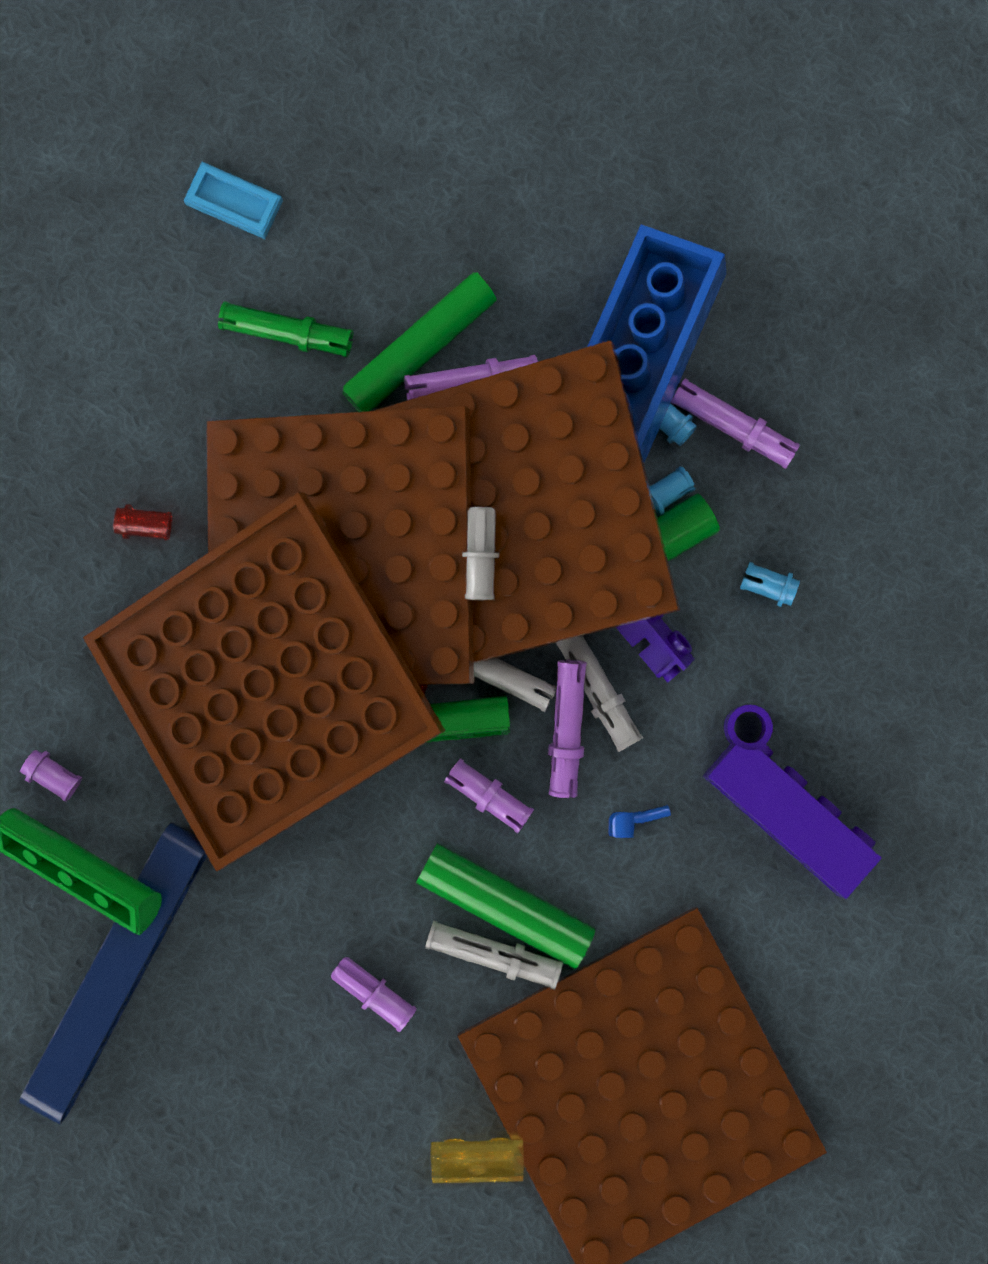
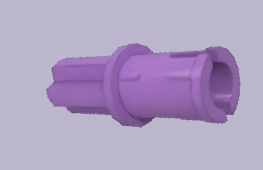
M349 957L343 958L331 974L332 980L363 1003L362 1009L366 1010L369 1007L395 1027L398 1032L406 1026L417 1009L385 985L387 980L382 978L379 981Z

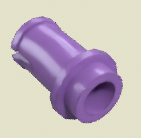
M34 750L20 770L26 776L25 781L31 783L34 780L67 802L80 785L82 777L75 775L51 760L49 752L44 751L41 753Z

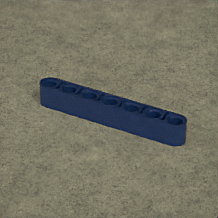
M171 822L161 835L137 879L161 894L162 902L157 916L141 935L135 934L114 922L26 1085L19 1101L20 1104L59 1125L71 1111L207 857L195 834Z

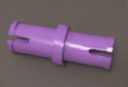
M461 758L451 769L444 781L447 785H451L477 803L475 807L482 813L487 810L514 829L517 834L534 811V809L529 808L501 788L503 783L497 779L493 782L466 764Z

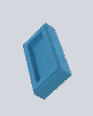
M201 162L184 198V202L187 206L266 239L283 199L278 194Z

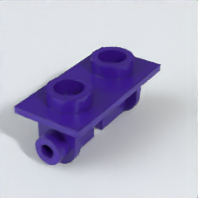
M663 615L616 627L632 647L644 638L648 640L650 645L638 655L657 678L662 676L667 683L681 672L676 664L684 671L695 660L690 654L692 647L688 640L679 631L675 630L672 632L661 619Z

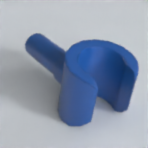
M666 805L642 812H614L609 817V836L634 838V823H645L671 816L670 808Z

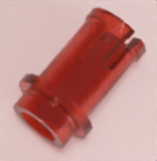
M126 504L124 508L117 507L114 515V533L121 534L122 538L127 540L131 535L159 538L168 541L172 529V512L133 509L132 504Z

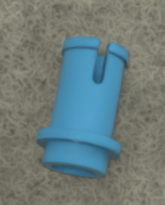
M670 403L659 429L668 436V443L675 442L681 446L693 434L697 425L692 422L693 416L691 414L685 416Z
M679 466L675 471L649 486L657 516L664 514V508L686 494L695 491V484L691 476L682 466Z
M749 562L745 574L762 579V582L743 577L740 589L777 601L776 606L781 607L783 603L791 606L800 584L799 580L792 578L793 573L789 572L785 576Z

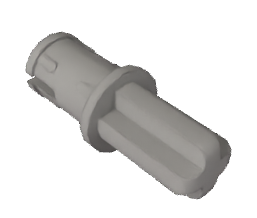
M472 507L468 511L467 552H462V557H467L465 599L494 600L495 558H499V553H495L496 511L490 507Z

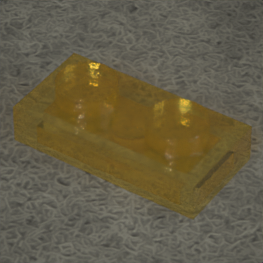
M498 1137L489 1141H464L452 1138L444 1142H431L432 1183L524 1181L523 1140H510Z

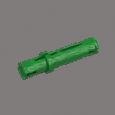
M227 301L222 303L218 318H224L223 321H218L219 330H229L296 345L299 351L307 353L309 350L314 349L348 358L351 352L353 341H349V339L354 337L353 329H343L316 323V318L310 316L298 319L231 304Z

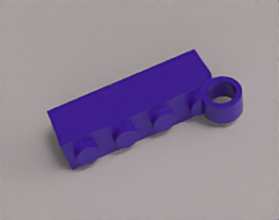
M743 705L734 708L729 712L724 721V733L730 745L705 772L703 777L833 893L847 899L882 859L872 850L876 842L859 827L854 826L851 830L837 819L842 812L824 796L821 795L816 800L804 789L808 782L793 768L787 765L782 770L770 759L774 752L766 743L771 738L773 724L769 714L763 708L756 705ZM744 712L756 715L761 722V733L751 743L741 741L734 730L736 719Z

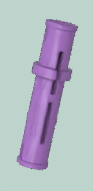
M535 355L500 362L496 358L487 359L485 364L413 376L405 375V390L412 389L409 390L406 397L407 400H411L538 362Z
M684 378L680 385L681 387L677 389L672 398L671 404L677 405L743 444L742 449L748 452L753 449L781 465L782 468H787L800 446L799 443H795L767 427V421L759 417L758 421Z
M558 660L553 743L548 746V755L552 756L549 795L559 798H574L578 795L579 758L584 757V747L580 746L587 662L580 660H566V662L565 660Z

